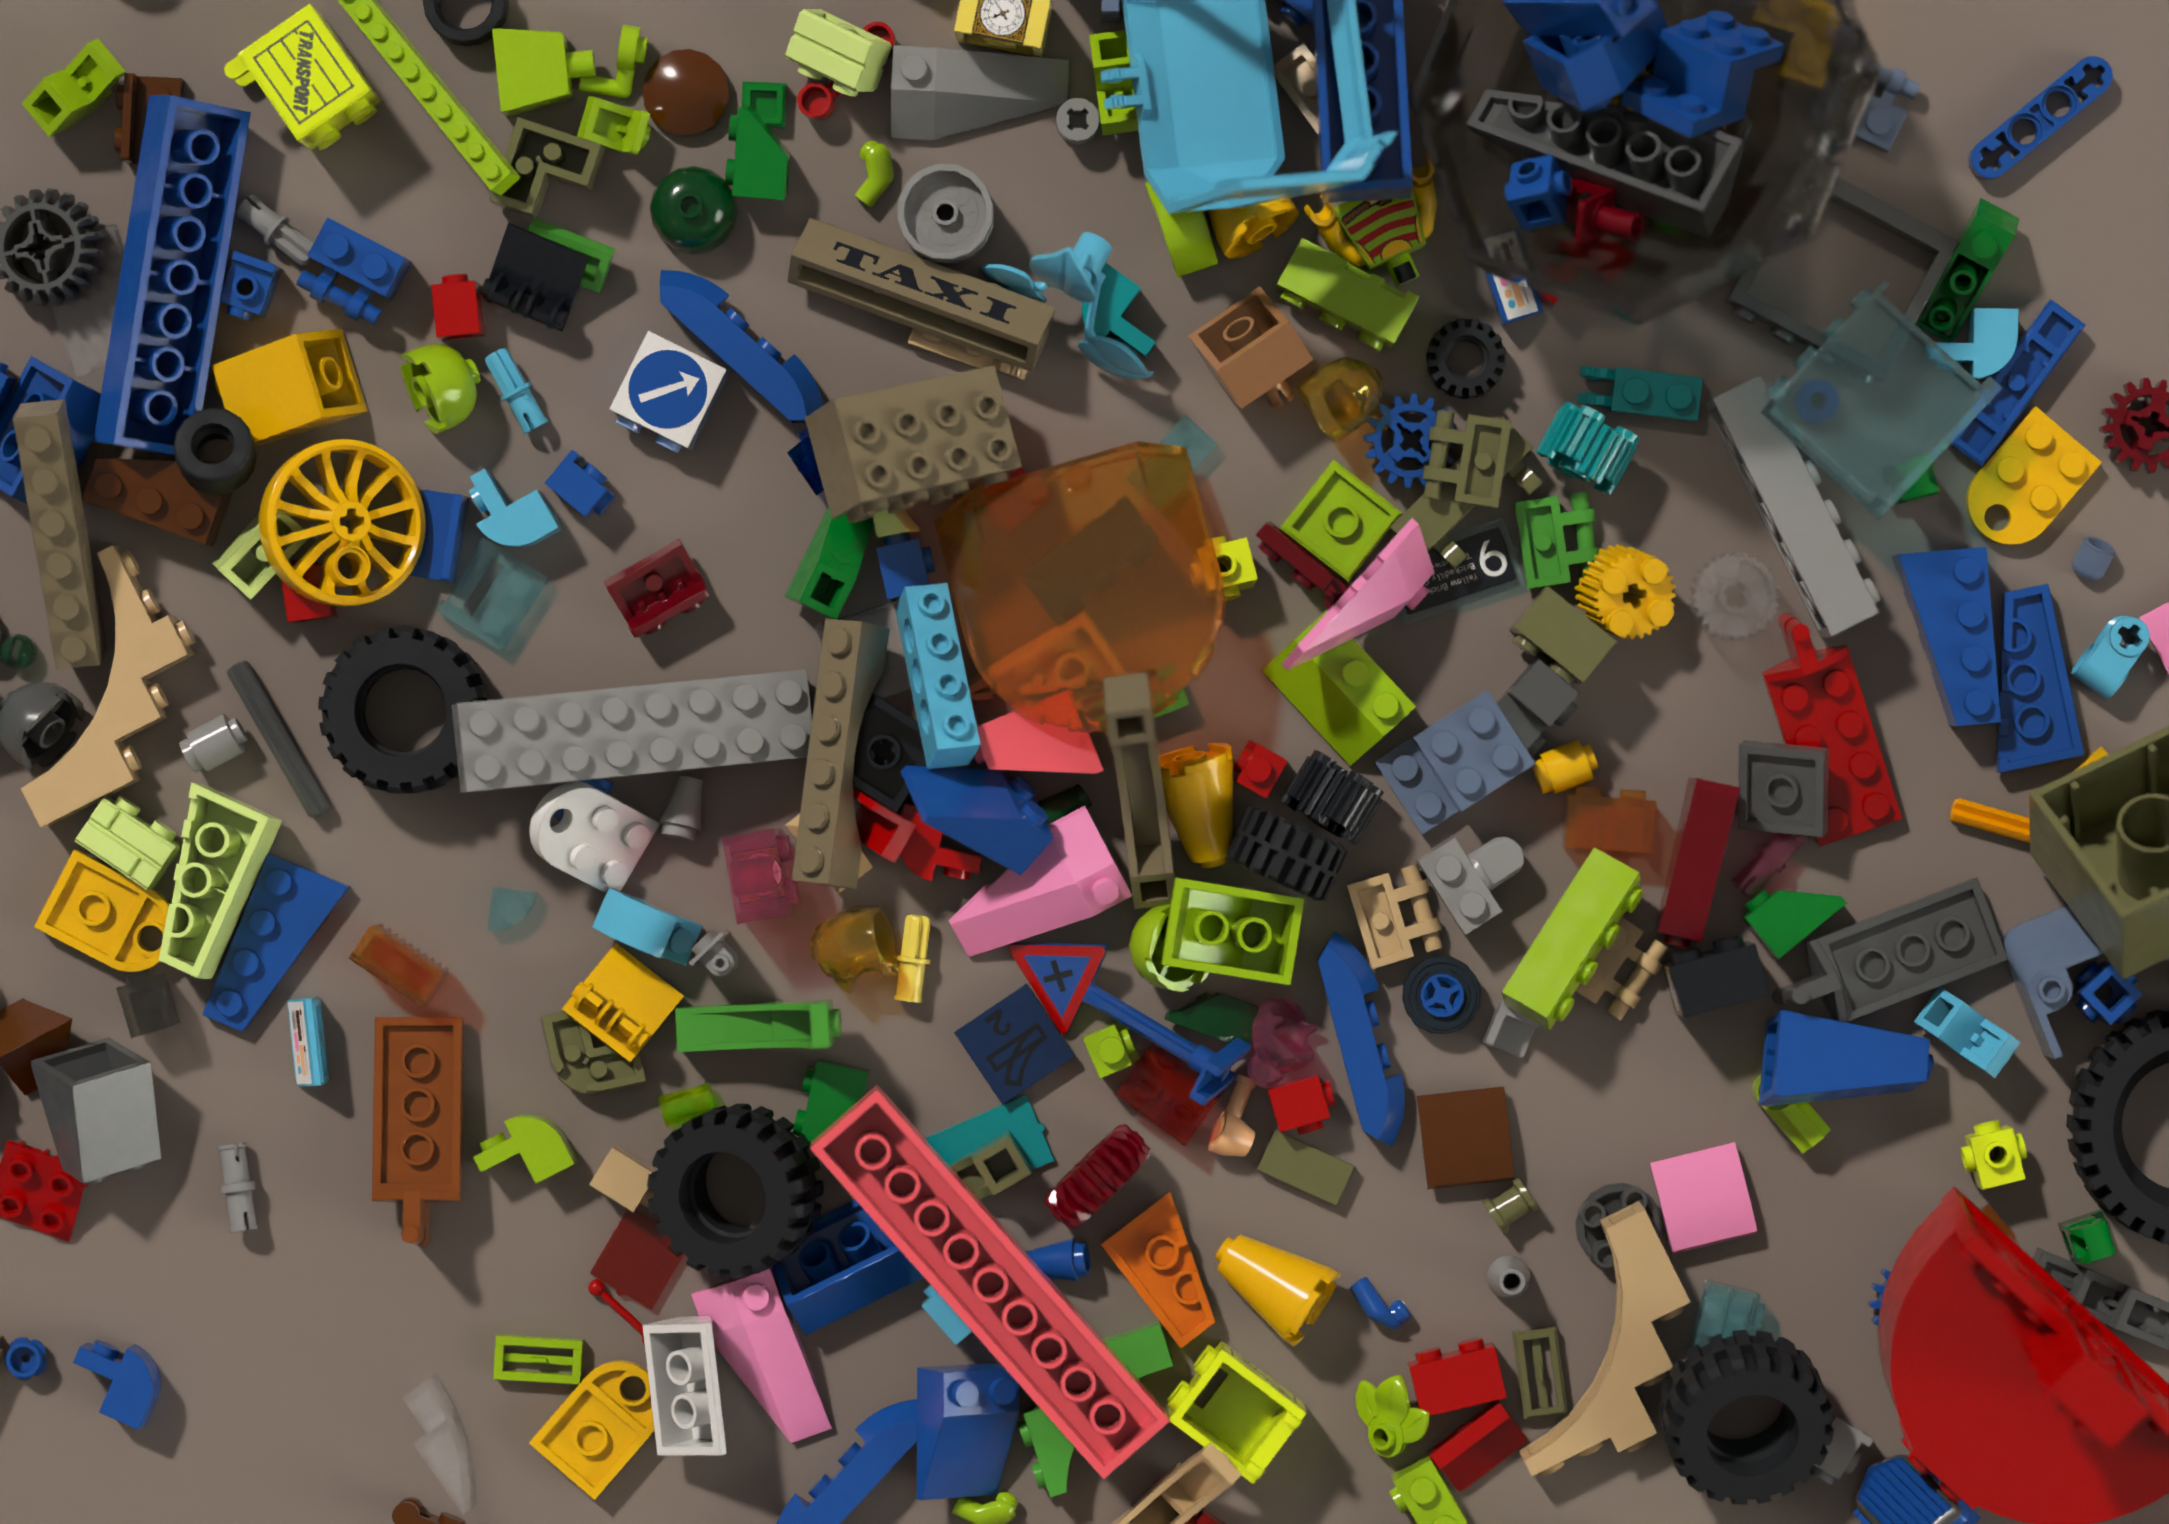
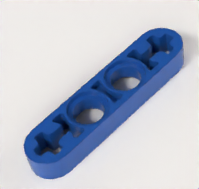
M2090 56L2075 64L1974 146L1968 157L1971 172L1977 178L1983 180H1993L2004 174L2109 88L2113 79L2109 63L2103 58ZM2084 66L2090 71L2097 67L2102 73L2097 79L2100 86L2097 88L2092 83L2081 90L2078 94L2084 97L2085 100L2080 103L2075 91L2064 84V81L2069 79L2073 87L2084 78L2085 72L2082 69ZM2058 92L2067 97L2069 109L2064 116L2056 117L2047 111L2045 102L2051 93ZM2026 120L2033 125L2035 137L2031 143L2020 144L2013 139L2011 129L2016 121ZM2001 134L2006 146L2016 152L2017 155L2011 158L2009 151L2002 154L1995 161L1999 167L1996 171L1990 166L1985 169L1981 168L1979 162L1983 159L1980 151L1984 149L1987 153H1990L1999 147L2002 142L1997 140L1996 136Z

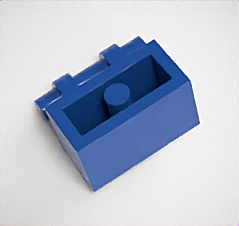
M327 217L307 255L325 267L319 277L303 270L296 285L309 291L310 297L320 303L326 300L345 310V316L355 321L361 318L375 325L382 310L368 303L373 293L376 292L393 300L412 262ZM339 273L360 284L354 295L334 285Z

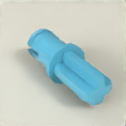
M501 348L485 358V362L503 393L500 399L501 401L506 400L522 428L523 434L547 423V417L545 418L529 389L532 386L531 381L526 383L509 350Z

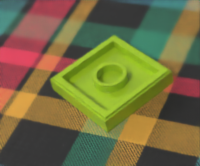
M1333 459L1280 529L1349 582L1402 512Z

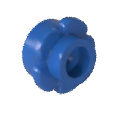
M20 1337L12 1341L10 1344L11 1348L5 1352L4 1362L6 1368L9 1369L13 1376L20 1380H29L33 1375L39 1376L42 1374L47 1366V1360L44 1356L46 1355L44 1345L36 1339L31 1341L27 1337ZM24 1354L30 1356L29 1362L23 1361L22 1357Z

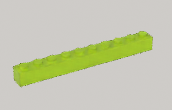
M337 0L492 192L503 195L521 178L520 175L379 1Z

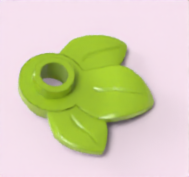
M1394 1375L1384 1380L1378 1387L1367 1380H1362L1359 1383L1356 1391V1408L1359 1417L1368 1427L1369 1443L1377 1454L1386 1458L1397 1456L1403 1452L1408 1443L1416 1442L1423 1438L1428 1428L1430 1413L1424 1409L1410 1407L1408 1392L1402 1375Z

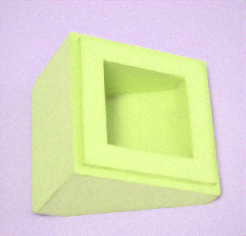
M888 509L874 513L873 520L876 536L878 537L920 532L919 527L906 511L889 514Z

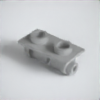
M714 930L709 931L692 947L691 950L696 956L689 964L693 966L701 961L716 976H725L733 972L738 967L739 957L736 951L724 940L730 932L725 930L717 934Z

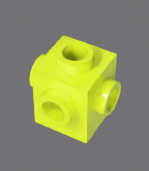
M1225 536L1205 540L1200 543L1201 548L1196 549L1192 556L1193 563L1187 565L1192 588H1200L1202 599L1214 597L1216 603L1240 597L1241 590L1253 588L1258 580L1247 537L1229 542L1226 541ZM1216 567L1222 568L1225 572L1219 571Z
M1993 1120L1974 1125L1975 1133L1964 1135L1966 1146L1960 1147L1961 1158L1966 1173L1973 1172L1977 1187L1984 1190L2025 1179L2021 1160L2027 1158V1151L2021 1133L2014 1134L2012 1127L2008 1125L2000 1126L1999 1120ZM1997 1146L1998 1153L1996 1157L1990 1159L1989 1153L1991 1149Z

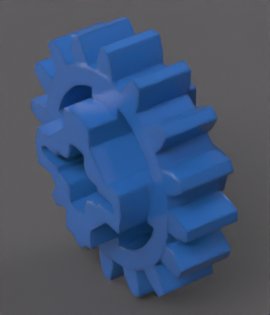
M1412 393L1409 403L1403 404L1402 399L1397 395L1393 397L1394 408L1391 410L1384 404L1378 406V410L1382 415L1380 420L1369 418L1367 423L1375 431L1374 434L1364 435L1363 441L1372 443L1374 449L1365 453L1366 459L1377 458L1379 461L1373 470L1375 474L1381 473L1384 470L1389 472L1388 484L1392 485L1397 477L1403 478L1404 488L1410 489L1413 479L1418 478L1422 487H1425L1426 480H1423L1422 476L1424 466H1429L1431 454L1428 440L1430 427H1435L1437 413L1432 410L1434 399L1430 397L1424 405L1418 404L1417 393ZM1415 412L1426 416V418L1420 423L1406 422L1399 414ZM1453 424L1452 429L1455 430L1457 427L1456 424ZM1385 425L1393 434L1392 447L1386 453L1383 452L1381 444ZM1400 429L1410 435L1415 432L1420 434L1421 438L1418 441V446L1421 448L1420 452H1416L1412 448L1404 451L1400 447L1404 440L1400 434ZM1450 444L1449 449L1457 448L1458 445ZM1448 455L1447 464L1452 465L1454 459ZM1402 459L1415 460L1422 469L1404 470L1395 465Z

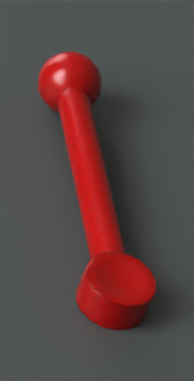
M592 1280L588 1284L589 1293L593 1296L601 1297L642 1335V1342L644 1343L643 1324L605 1290V1285L601 1280Z

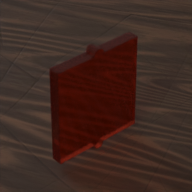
M627 1209L590 1274L616 1288V1293L619 1296L626 1294L652 1310L684 1254L676 1257L669 1250L668 1246L672 1243L666 1234L660 1237L654 1226L660 1223V1221L654 1222L637 1211L632 1212Z

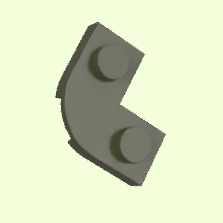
M565 1012L541 1016L542 1029L552 1069L558 1079L568 1088L582 1094L599 1095L645 1085L646 1079L640 1053L629 1063L609 1046L593 1048L590 1032Z

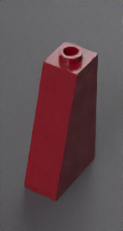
M1688 778L1655 928L1656 932L1665 934V943L1689 948L1691 940L1702 942L1740 787L1699 778Z

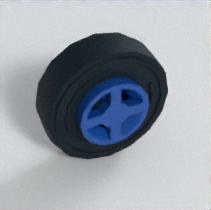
M1434 956L1422 960L1410 970L1403 983L1402 1000L1406 1013L1418 1027L1430 1033L1448 1034L1461 1030L1473 1020L1480 1006L1481 989L1476 975L1465 963L1453 957Z

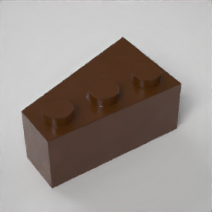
M96 458L82 500L204 545L214 546L233 492L215 495L203 493L195 489L182 476L176 460ZM202 461L203 463H207V464L220 463V462H212V461Z

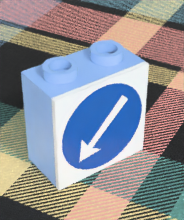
M648 331L609 409L619 414L616 421L619 425L638 434L642 427H645L658 434L655 440L656 443L676 453H679L682 446L692 451L730 372Z

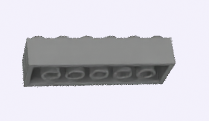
M1761 375L1711 399L1704 405L1820 637H1831L1878 614L1879 611L1875 604L1881 600L1871 579H1862L1855 565L1861 562V559L1854 544L1849 538L1843 540L1836 527L1837 524L1841 523V519L1834 504L1830 499L1823 501L1816 485L1821 483V479L1814 464L1810 459L1804 462L1796 447L1802 442L1791 420L1784 422L1777 409V406L1781 405L1782 402L1775 386L1770 380L1764 383Z

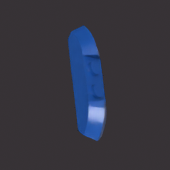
M661 270L660 303L792 423H806V416L824 406L819 388L813 376L795 354L780 365L777 359L782 354L763 337L756 343L744 331L749 327V324L732 308H729L725 314L720 310L730 296L727 292L709 280L697 275L681 271Z
M1334 931L1318 956L1317 963L1360 1125L1364 1132L1392 1147L1403 1120L1405 1090L1402 1074L1387 1077L1384 1075L1383 1070L1391 1068L1385 1043L1376 1044L1372 1027L1380 1025L1374 1001L1365 1002L1364 994L1379 990V987L1369 964L1362 954L1346 938Z
M917 1399L890 1405L864 1420L855 1430L865 1443L859 1446L854 1442L838 1459V1462L843 1467L832 1479L827 1474H824L808 1492L813 1497L810 1502L795 1493L783 1509L777 1524H841L917 1442Z

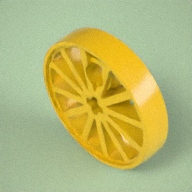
M352 439L329 440L301 450L288 459L273 475L265 489L260 505V539L271 567L278 577L293 591L321 604L343 607L371 603L387 596L397 589L411 574L419 560L425 540L426 518L424 505L411 475L392 455L375 445ZM331 452L349 454L342 489H340L330 459ZM312 457L315 458L325 495L299 469L304 462ZM363 459H366L381 471L358 496V480ZM289 480L317 510L282 501L280 495L286 482ZM391 480L401 497V502L368 511L367 508L372 499ZM405 511L406 535L381 529L372 524L371 520ZM277 512L315 522L318 525L278 536ZM340 517L350 520V528L340 525ZM321 535L292 567L285 557L281 546ZM370 538L403 547L395 567L373 546ZM328 549L327 555L323 560V573L318 589L305 581L303 575L320 555ZM341 556L348 558L351 563L352 571L349 578H345L339 572L338 562ZM372 565L384 577V580L369 589L365 580L369 576ZM351 586L353 595L335 594L334 587Z

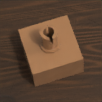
M1258 287L1188 335L1210 372L1240 409H1243L1263 394L1268 399L1271 407H1283L1285 404L1277 391L1279 390L1280 393H1283L1286 400L1290 402L1295 392L1286 378L1313 360L1290 321L1261 287Z

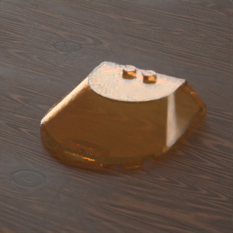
M1140 441L1132 442L1009 479L1008 482H1000L986 488L980 487L967 491L934 521L970 656L989 689L1008 703L1013 711L1040 725L1046 722L1067 727L1070 732L1092 733L1108 731L1103 677L1145 672L1148 673L1153 715L1173 704L1177 700L1175 695L1193 678L1197 681L1215 652L1214 643L1225 617V587L1186 447Z

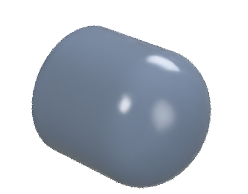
M2093 536L2085 537L2072 561L2074 572L2082 579L2088 581L2101 579L2115 556V550L2109 543Z

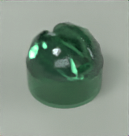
M23 634L10 635L3 641L0 648L1 658L4 663L15 669H24L31 666L36 660L38 653L34 640ZM19 640L22 643L18 652L17 662L11 661L15 642Z

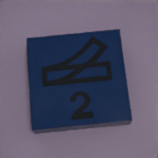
M1027 983L954 1032L1002 1105L1075 1057V1054Z

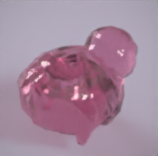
M1284 997L1269 998L1260 1005L1257 1016L1252 1023V1042L1256 1054L1248 1061L1247 1071L1250 1079L1263 1089L1275 1087L1281 1082L1286 1073L1306 1067L1315 1057L1308 1038L1310 1034L1318 1030V1026L1308 1024L1300 1007L1292 999Z

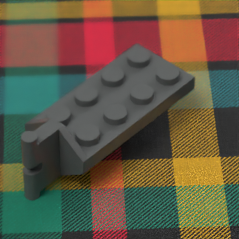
M1978 877L1805 942L1811 976L1775 989L1772 993V1000L1777 1005H1796L1821 997L1833 1020L1848 1022L2008 960Z

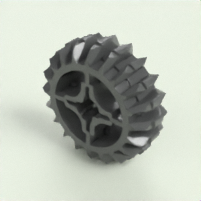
M48 188L44 194L41 190L32 189L29 191L28 199L23 195L15 196L14 204L16 209L11 206L0 208L6 218L5 222L0 221V279L8 278L4 289L9 293L19 291L18 299L20 301L30 302L33 299L36 306L45 307L49 301L54 306H61L64 304L65 296L69 300L80 298L78 287L82 289L93 287L91 280L87 277L88 273L99 275L102 272L99 266L93 264L94 259L104 258L107 255L104 250L96 249L95 245L96 242L104 240V234L92 232V229L100 220L97 216H86L89 209L86 203L78 202L75 204V196L73 194L65 192L60 196L57 189ZM49 212H54L62 217L69 225L73 235H61L57 230L56 223L51 222ZM28 224V237L19 244L22 232ZM48 241L61 243L51 246L50 249L45 251V254L33 252L48 245ZM74 251L72 262L65 271V259ZM21 260H32L35 263L38 273L43 275V284L33 279L27 273Z

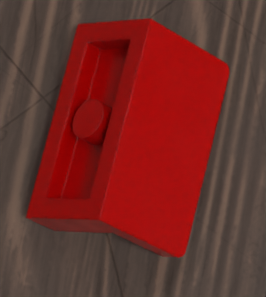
M853 786V798L861 803L855 814L861 842L880 856L895 863L917 825Z
M1496 1400L1492 1401L1430 1448L1428 1453L1457 1491L1462 1492L1526 1444L1527 1437L1500 1401Z

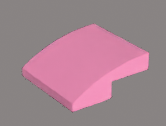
M1735 1142L1650 1163V1170L1660 1202L1661 1214L1672 1254L1758 1233Z

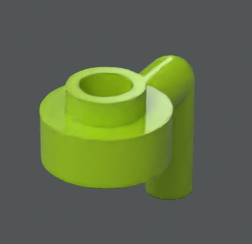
M624 24L622 26L617 56L616 79L597 76L580 77V92L618 98L630 96L636 62L645 63L648 37L640 36L641 27Z

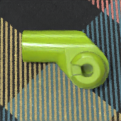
M868 141L861 147L860 158L865 161L868 178L854 194L858 200L870 209L894 179L891 152L884 144H879L876 141Z
M1000 1492L995 1501L983 1505L969 1497H959L951 1513L971 1524H1006L1016 1516L1015 1510L1018 1507V1500L1009 1492Z

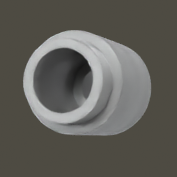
M222 714L188 732L187 738L180 741L179 745L186 761L192 770L197 773L202 769L210 771L245 752L243 743L248 740V737L236 717L229 720L225 714Z

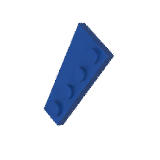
M2049 584L2003 593L1999 677L2001 722L1998 723L1996 773L2084 755Z

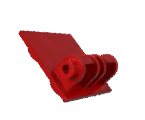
M7 1140L0 1163V1217L70 1242L85 1186L88 1187L89 1184L82 1183L63 1171L58 1154L55 1157L51 1156V1150L45 1149L42 1152L40 1149L26 1145V1141L21 1140L19 1143Z

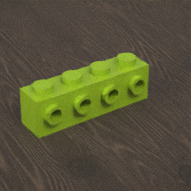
M1594 847L1502 990L1505 1005L1548 1030H1551L1557 1020L1560 1022L1564 1021L1573 1007L1575 999L1572 998V995L1580 983L1586 985L1594 975L1598 965L1595 961L1603 947L1609 949L1618 937L1621 926L1618 925L1619 921L1626 911L1632 913L1638 906L1644 890L1641 889L1640 873Z
M1429 1454L1391 1474L1392 1481L1396 1487L1389 1490L1390 1495L1400 1512L1404 1513L1409 1510L1417 1524H1469Z

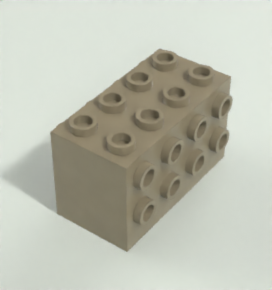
M995 365L836 398L805 417L831 518L836 519L847 516L849 523L872 518L875 512L888 509L889 514L903 512L914 508V504L926 500L928 505L940 504L954 499L953 495L966 491L968 497L992 491L993 486L1009 482L1008 474L1022 467Z

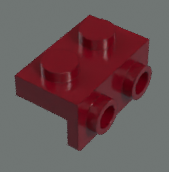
M680 538L604 581L607 591L625 618L634 638L642 634L650 635L657 632L666 624V620L681 612L689 613L696 610L703 604L704 599L710 595L704 578Z

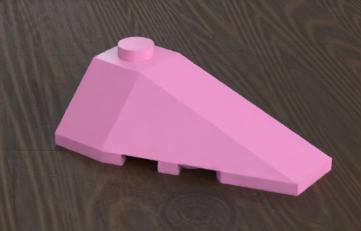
M1413 518L1281 664L1284 668L1290 670L1395 618L1405 605L1413 611L1429 593L1424 584L1435 571L1420 526Z
M1085 805L1048 825L1054 836L1053 840L1022 875L1007 869L994 883L984 885L948 920L968 957L1093 917L1133 896Z
M772 1266L760 1273L754 1272L747 1277L733 1278L691 1293L698 1315L710 1316L714 1346L790 1443L832 1429L794 1319L786 1305Z

